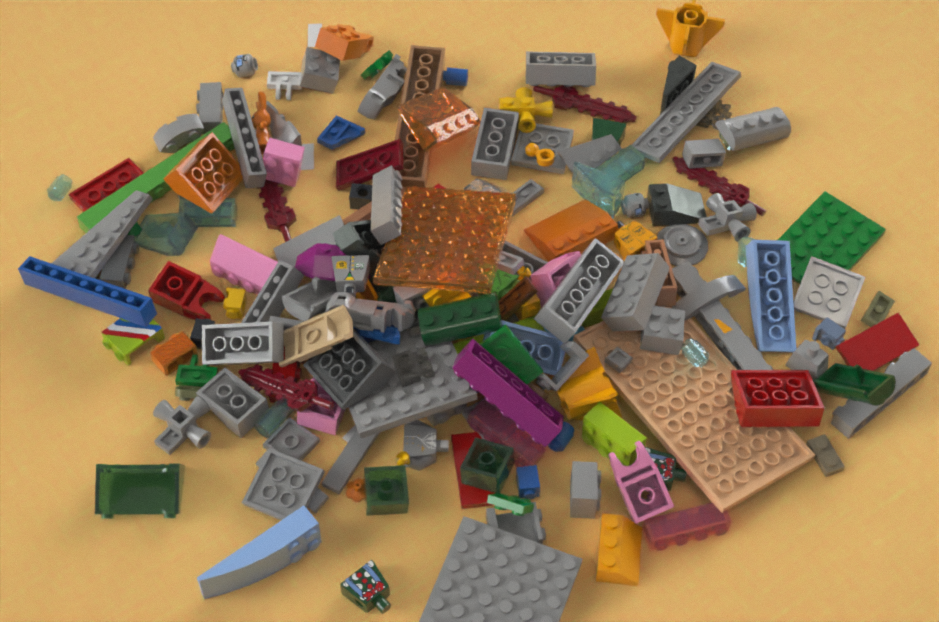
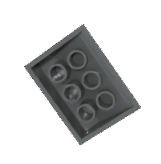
M353 329L352 338L333 345L332 349L309 358L303 365L343 410L381 389L396 373L355 329Z

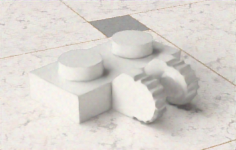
M268 71L267 89H276V100H280L281 89H287L286 99L291 100L292 89L302 90L300 86L301 72Z

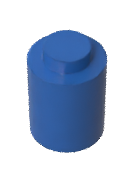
M447 67V71H443V81H446V85L467 86L468 69Z

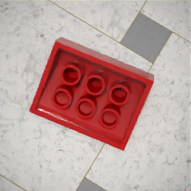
M731 370L736 414L741 427H820L824 405L809 370Z

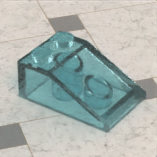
M575 161L573 164L572 188L584 200L586 199L608 212L614 219L621 207V200H623L625 180Z
M186 213L146 215L141 222L140 227L143 230L135 237V240L141 248L166 256H180L185 251L186 246L193 238L198 227Z

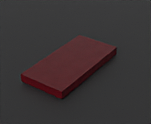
M398 139L337 160L336 189L340 191L351 187L352 183L361 184L373 180L374 174L391 165L395 171L402 170L403 141Z

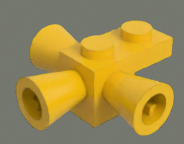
M528 87L519 88L515 93L516 98H499V110L519 112L518 127L524 133H530L535 130V115L548 118L553 116L552 101L535 104L532 90Z

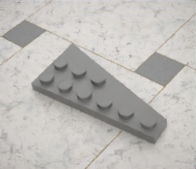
M136 190L51 264L96 278L150 204L152 197L149 194Z

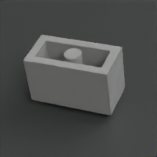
M719 139L685 141L682 152L688 168L722 166L726 154Z

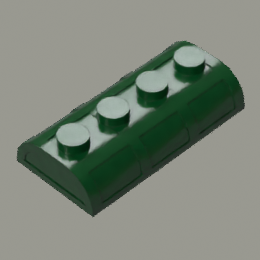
M497 292L418 309L420 332L425 346L495 332L502 328Z
M838 363L832 365L818 378L812 379L819 393L874 406L883 404L893 394L896 386L894 375L862 369L859 365L852 367Z

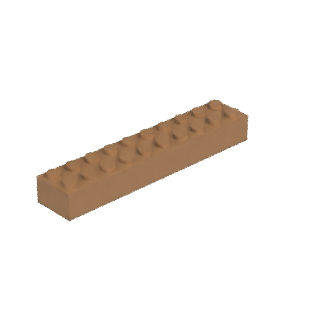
M411 45L395 135V140L401 139L403 141V169L399 170L402 176L401 185L407 188L410 194H423L426 191L443 71L445 68V48Z

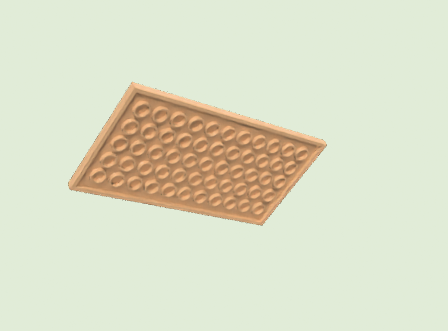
M659 306V307L672 308V306ZM690 318L684 321V339L679 355L640 349L641 330L612 331L604 321L574 335L573 341L584 351L595 347L605 370L603 372L604 376L606 375L609 378L614 389L668 452L676 458V461L721 513L814 459L815 454L790 427H741L736 414L731 370L737 369ZM616 347H619L633 357L632 362L621 373L604 362L605 358Z

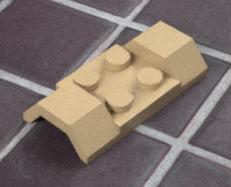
M341 305L284 330L285 360L279 362V366L284 367L296 361L302 362L332 349L333 345L352 338L353 320L346 307Z

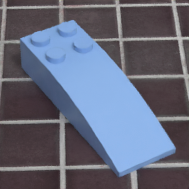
M753 239L746 245V262L751 317L757 348L760 352L793 353L796 350L790 241Z
M302 506L198 576L197 581L202 597L208 599L241 589L271 576L291 563L298 562L304 554L315 550L322 543L319 523L307 508Z

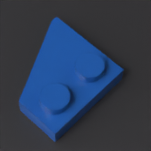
M336 115L319 135L317 143L333 150L363 136L365 128Z

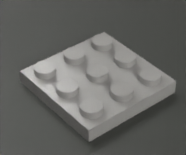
M536 123L535 130L530 133H524L519 130L511 165L564 174L566 164L557 152L571 147L574 130ZM529 143H535L538 145L539 150H552L554 152V163L547 167L540 166L536 161V156H527L525 147Z
M811 256L793 301L794 310L822 321L828 317L846 329L866 277Z
M269 448L242 504L278 520H283L302 506L308 507L325 471Z

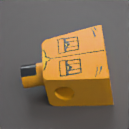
M622 221L616 222L618 228L614 236V245L624 260L628 255H641V251H644L645 240L658 239L655 234L637 221H633L628 225H625Z

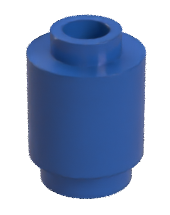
M563 421L561 432L548 444V447L555 452L564 451L574 436L575 430L573 426Z

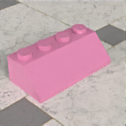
M221 234L218 236L210 259L211 270L215 276L223 277L231 284H237L246 291L257 295L278 263Z

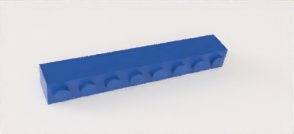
M29 256L18 268L25 285L147 327L157 315L152 298L46 261Z

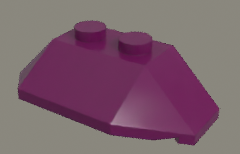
M316 243L297 256L295 268L303 275L312 279L317 277L320 280L335 281L332 256L347 255L337 245Z

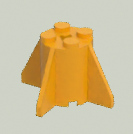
M692 0V3H684L681 7H676L675 11L657 8L656 16L670 42L672 53L690 57L698 56L702 48L724 27L726 19L709 17L708 12H705L701 5L696 4V0Z
M595 347L585 351L589 355L585 361L555 391L561 401V408L568 420H583L584 416L600 401L622 418L617 400L615 399L618 394L612 387L609 378L603 374L605 370Z

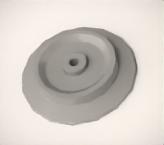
M687 224L669 225L659 231L657 235V240L664 239L670 264L679 266L688 261L691 265L698 264L705 258L708 252V241L705 235L696 227Z

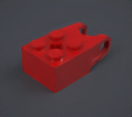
M170 261L166 263L148 289L149 296L154 303L193 320H196V318L211 320V315L202 308V305L209 301L223 302L225 299V295L218 288L202 279L200 275Z

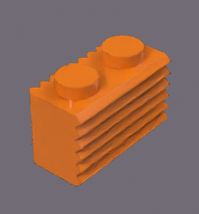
M183 331L179 334H173L167 342L162 345H156L150 352L152 361L165 376L178 369V365H184L190 361L193 354L198 355L196 345Z

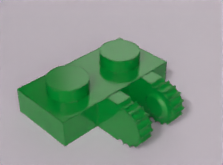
M388 50L361 74V77L364 80L369 76L373 78L379 73L378 69L382 70L393 60L391 51Z
M193 354L190 365H178L175 379L176 385L203 387L218 374V367H209V365L204 364L197 366L198 356Z
M502 493L488 495L487 503L495 505V509H508L517 516H524L526 513L533 512L534 504L529 499H520V496H508Z

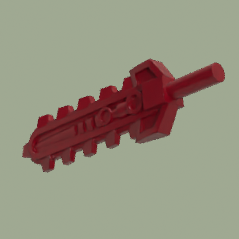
M562 85L558 88L555 87V90L541 86H534L533 88L534 92L552 97L554 107L557 109L567 110L573 107L577 108L579 113L586 111L592 117L599 115L604 120L612 119L615 122L621 123L635 122L637 117L627 110L625 105L618 107L612 101L605 103L599 97L592 99L586 93L579 95L574 87Z
M675 156L672 158L677 168V173H685L688 175V180L698 181V186H706L710 189L709 193H719L725 202L734 200L739 207L752 203L756 208L757 214L765 215V209L749 200L750 188L739 183L738 185L736 183L730 184L726 177L720 178L716 176L717 172L714 170L708 171L706 167L688 168L683 157Z
M265 179L264 187H256V189H261V192L258 193L259 198H264L265 202L262 203V206L268 209V212L264 215L267 228L281 232L284 241L287 242L292 239L289 227L297 221L293 208L290 209V206H285L288 202L286 196H281L284 190L283 187H278L280 183Z
M259 364L246 369H240L238 372L241 380L249 386H253L254 390L258 393L263 390L265 391V396L270 397L274 394L276 395L275 399L281 401L283 398L287 399V406L298 412H302L310 406L313 407L314 404L329 410L334 408V402L318 397V385L314 381L304 379V381L300 380L296 383L294 377L289 376L285 379L284 374L280 372L274 375L273 370L270 368L263 371V367Z

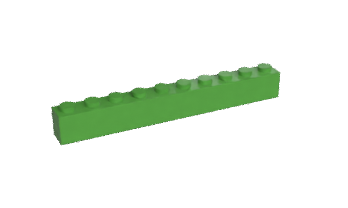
M225 122L219 124L78 215L77 219L80 228L87 233L136 190L149 194L152 197L150 203L172 190L163 178L200 140L213 132L229 152L234 150L235 147L229 126Z

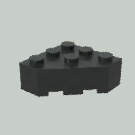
M371 220L349 222L332 233L336 245L347 256L369 255V275L376 281L387 280L404 269L391 243L388 241L380 245L371 232Z

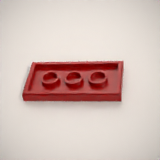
M127 158L68 195L82 212H85L144 174V172L130 158Z
M898 312L844 341L835 348L847 366L854 367L859 365L862 369L874 371L900 357L904 352H909L913 348L918 347L920 344Z
M478 432L451 434L461 509L492 506V504L487 503L488 495L501 493L492 436L483 440Z

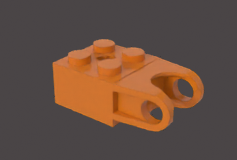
M328 25V27L320 28L315 48L342 61L356 59L371 49L374 36L359 33L351 25Z

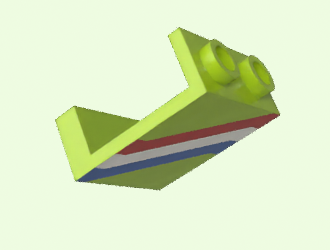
M120 318L101 332L103 337L102 343L106 349L113 350L116 358L120 362L124 361L128 366L132 364L129 355L151 338H154L159 343L165 339L163 328L154 319H152L147 327Z

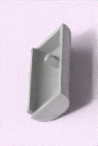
M779 107L719 120L715 123L732 151L787 138L791 133L790 121Z
M317 277L313 278L312 282L282 296L285 309L292 316L302 321H307L325 312L331 296L338 293L336 282L320 280Z

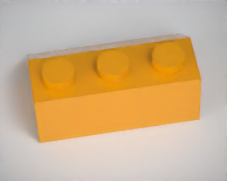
M602 513L596 582L638 586L642 527L625 516Z

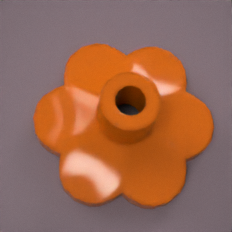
M357 478L355 481L347 483L346 496L347 498H352L354 502H361L362 499L369 498L371 486L369 483L364 482L363 479Z

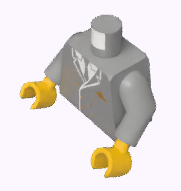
M415 420L404 424L403 451L396 455V458L400 459L397 465L420 471L436 463L437 452H449V440H437V429L420 420Z

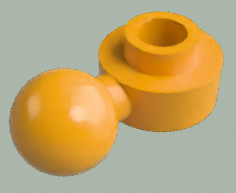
M529 143L525 147L527 156H536V161L540 166L547 167L554 163V152L552 150H539L538 145L535 143Z

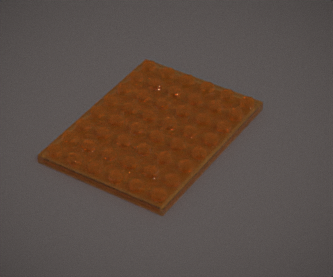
M407 186L401 200V235L386 242L373 276V284L491 294L515 207L516 194Z

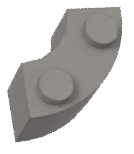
M197 114L178 116L176 121L168 125L165 123L158 129L153 139L160 153H176L183 145L193 142L201 136L204 126Z

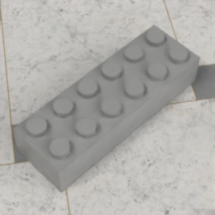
M595 238L583 251L535 316L534 320L565 344L576 333L625 261Z

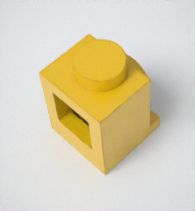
M227 287V298L224 299L223 308L226 310V317L230 319H243L247 304L246 290Z

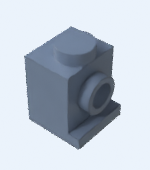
M827 317L815 328L812 339L814 341L818 339L823 345L834 350L837 345L845 341L843 337L846 330Z

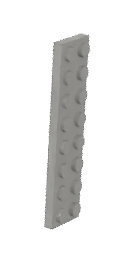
M711 62L630 146L631 152L660 163L741 78V72Z

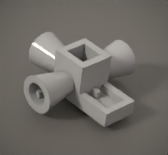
M719 193L713 194L708 198L706 206L716 214L699 219L698 225L706 235L709 236L730 230L735 241L741 242L750 235L751 230L741 221H754L756 219L757 212L755 206L752 203H748L739 207L734 200L725 202Z
M198 396L195 397L187 410L181 405L174 409L167 400L159 402L153 411V416L166 421L168 427L154 440L155 445L169 455L187 438L198 449L205 447L211 438V432L198 427L196 420L210 411L208 404Z

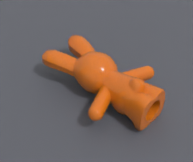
M258 92L259 102H256L257 111L253 114L251 120L255 128L261 154H264L268 140L272 138L268 131L271 117L266 110L265 93Z

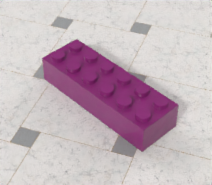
M474 339L457 355L452 367L454 373L459 378H464L468 381L474 391L482 393L488 403L491 405L495 404L506 418H511L515 421L516 426L521 431L528 432L535 443L546 447L561 432L564 416Z

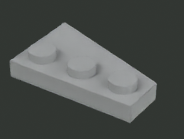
M612 134L558 151L557 153L579 181L622 148Z

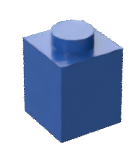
M537 465L516 467V481L520 499L526 498L530 500L540 497Z

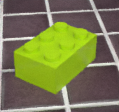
M600 401L583 418L581 435L583 441L596 448L599 454L609 459V453L613 452L622 465L630 466L637 459L635 442L640 441L645 447L647 437Z

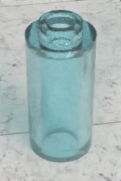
M287 399L276 400L254 424L255 429L262 436L269 438L293 413L294 410L287 406Z

